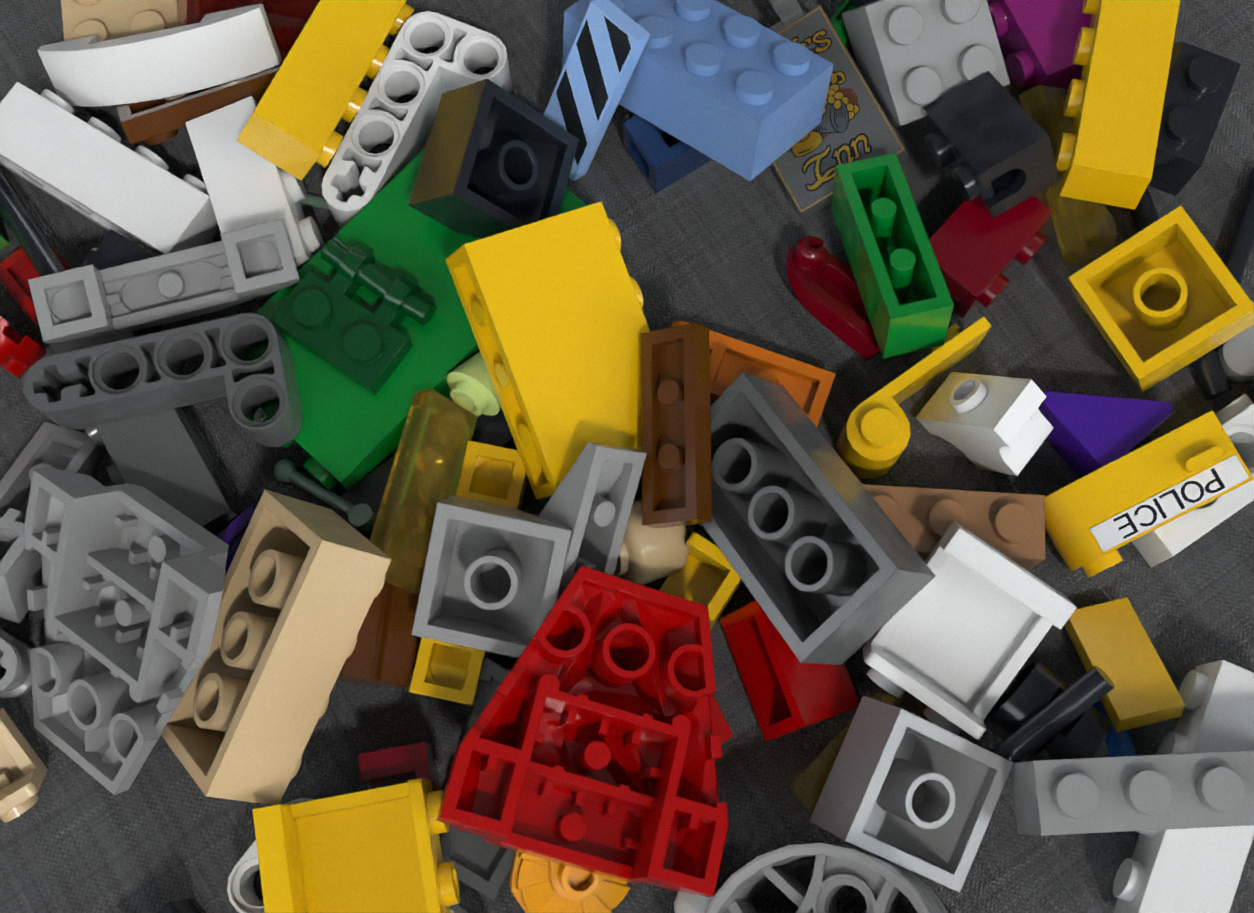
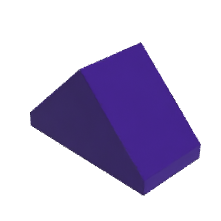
M1043 391L1046 398L1038 407L1042 415L1054 427L1045 440L1080 478L1123 457L1172 415V402Z

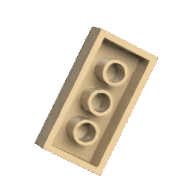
M264 489L227 571L210 652L161 733L165 742L207 797L268 805L280 804L290 780L295 777L300 768L302 754L317 721L324 715L328 707L330 693L345 660L355 649L357 634L374 598L383 588L386 571L392 559L332 509Z

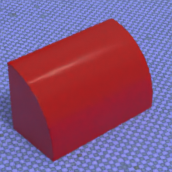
M756 600L720 619L765 742L858 708L860 702L845 664L801 663Z

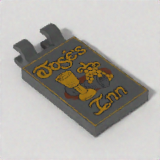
M769 0L780 21L768 29L792 42L804 45L809 51L834 64L821 123L772 163L799 213L806 220L831 205L836 165L895 152L899 163L909 158V155L821 4L805 14L797 0Z

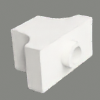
M951 372L916 417L930 434L939 436L953 444L966 455L977 469L1014 476L1019 475L1054 428L1038 409L1046 395L1032 379Z

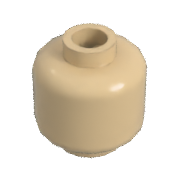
M642 499L634 501L613 576L644 585L678 573L688 560L689 549L686 546V542L693 533L692 525L666 528L643 526Z

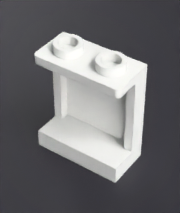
M953 521L925 560V563L936 577L869 639L863 648L864 662L871 666L867 673L868 677L878 686L898 698L907 691L927 705L923 714L935 725L956 735L961 730H964L979 740L987 729L984 724L985 717L1051 626L1054 625L1061 630L1077 606L1065 595Z

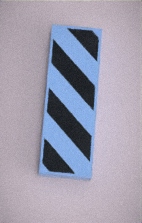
M593 0L590 2L543 115L579 139L569 178L573 181L586 175L650 37L649 32L610 0Z

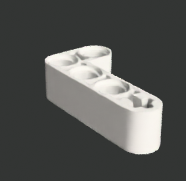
M430 11L417 13L408 18L403 24L322 181L323 197L341 229L417 156L434 122L442 93L484 79H489L508 93L511 92L512 81L506 47L498 37L450 17ZM430 47L440 48L438 51L434 53H421L422 51ZM479 68H494L488 74H473ZM404 95H416L413 100L407 103H396V100ZM378 144H392L388 150L382 153H369Z

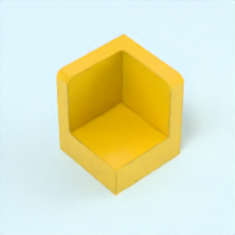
M693 532L686 542V546L689 549L686 564L678 573L669 575L659 591L708 606L711 630L742 580L718 546Z

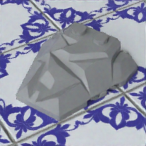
M50 467L33 469L24 524V544L26 550H37L41 553L42 586L27 589L28 610L37 611L44 609L45 645L30 649L34 728L113 795H117L129 790L210 652L224 589L225 566L229 545L143 486L124 483L105 487L90 475Z

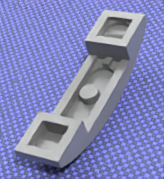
M278 219L220 233L222 241L98 270L91 264L29 279L28 283L43 342L49 344L90 339L172 323L235 306L298 283L300 278L284 220Z

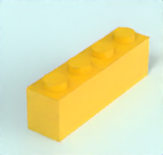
M320 0L236 141L300 181L303 180L315 162L325 168L344 136L334 131L341 118L350 123L368 95L367 91L359 87L365 75L372 80L375 79L390 51V48L383 44L388 34L394 38L397 37L403 24L414 12V8L406 3L407 0Z
M1084 0L1082 13L1092 15L1090 28L1081 27L1073 56V64L1081 65L1083 68L1081 79L1071 80L1064 105L1063 116L1073 118L1071 133L1062 132L1055 155L1057 170L1064 172L1059 196L1136 209L1152 179L1180 0Z

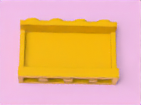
M602 201L466 243L445 259L536 499L549 497L555 493L588 442L642 451L641 333L650 332L642 311L643 296L637 282L629 276L620 252L621 237L619 230L613 220L607 217Z
M417 778L408 780L407 783L323 799L252 809L264 912L451 913L450 905L460 903V892L454 862H443L439 834L449 832V825L436 820L444 795L443 791H433L431 779Z

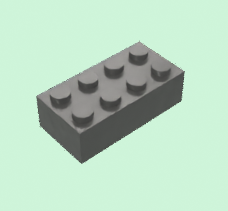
M742 372L710 406L712 522L702 523V525L801 663L842 665L936 576L784 386Z

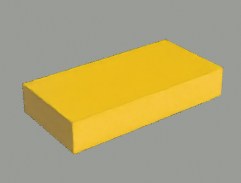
M1128 598L1076 609L1064 627L1086 671L1088 672L1096 665L1106 673L1115 685V688L1102 697L1101 701L1116 732L1181 717L1185 703Z

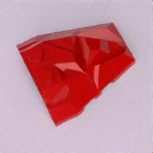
M581 566L550 609L510 672L502 680L481 715L457 747L436 820L458 830L482 836L484 841L496 846L634 884L647 883L672 891L705 897L714 896L728 830L727 803L719 802L715 760L722 758L720 735H713L709 695L716 692L708 606Z

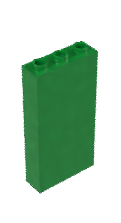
M425 148L333 237L350 248L354 246L361 247L375 257V265L396 279L400 276L406 277L420 287V295L437 306L434 316L425 326L420 325L406 315L396 328V330L410 339L413 347L378 393L373 395L276 328L289 346L292 354L303 412V424L298 435L291 442L281 447L286 451L293 443L299 446L310 457L302 466L329 491L337 484H340L346 491H349L390 459L451 397L450 392L452 390L447 383V375L480 351L445 259L462 245L482 238L457 233L408 205ZM566 188L559 214L588 205ZM323 248L298 271L300 280L308 270L326 283H329L336 275L337 268L321 258ZM298 283L279 290L255 314L264 316L269 320ZM361 286L352 297L353 301L373 314L383 301L382 298L364 286ZM259 341L252 344L244 355V361H253L260 358L266 352L268 342ZM269 400L258 407L266 416L262 422L270 420L277 413L279 400Z

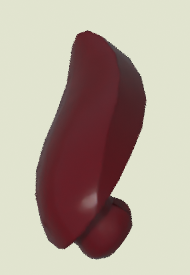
M815 236L802 237L795 246H792L787 251L785 266L789 283L797 299L812 316L867 361L873 360L880 352L852 269L829 254L827 248L822 247L824 242L820 238Z

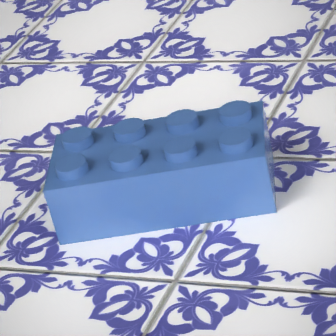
M579 0L564 10L562 70L590 2L593 0ZM610 0L650 33V37L619 101V105L748 181L753 180L821 123L834 64L809 51L804 45L790 41L759 24L755 19L744 16L716 0Z

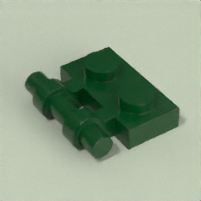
M332 238L324 246L321 258L337 268L336 275L329 283H326L308 270L269 320L279 331L373 395H376L413 347L410 339L396 330V328L406 315L420 325L425 326L434 316L437 306L420 295V287L406 277L400 276L396 279L375 265V257L361 247L354 246L350 248L338 239ZM361 286H364L383 299L382 304L374 314L352 300V297Z

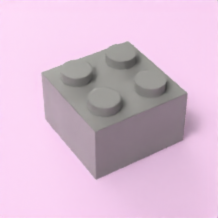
M875 0L842 13L859 71L892 126H902L925 117L924 107L988 71L1002 86L1010 84L987 0Z

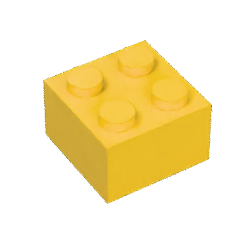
M1181 205L1068 277L1074 296L1141 393L1254 325V304Z

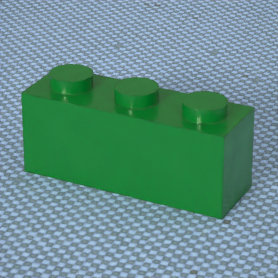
M896 152L836 165L831 212L882 358L942 346L945 341L954 304Z

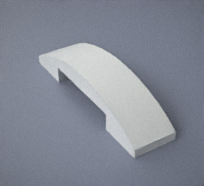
M262 3L209 13L203 17L200 23L98 42L96 35L42 45L37 50L57 95L70 106L80 107L122 105L186 94L259 73L280 65L282 61Z

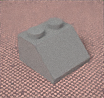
M451 496L437 502L412 635L519 658L559 597L572 529L515 508L468 498Z
M863 696L809 821L848 843L960 893L1013 762L902 708Z

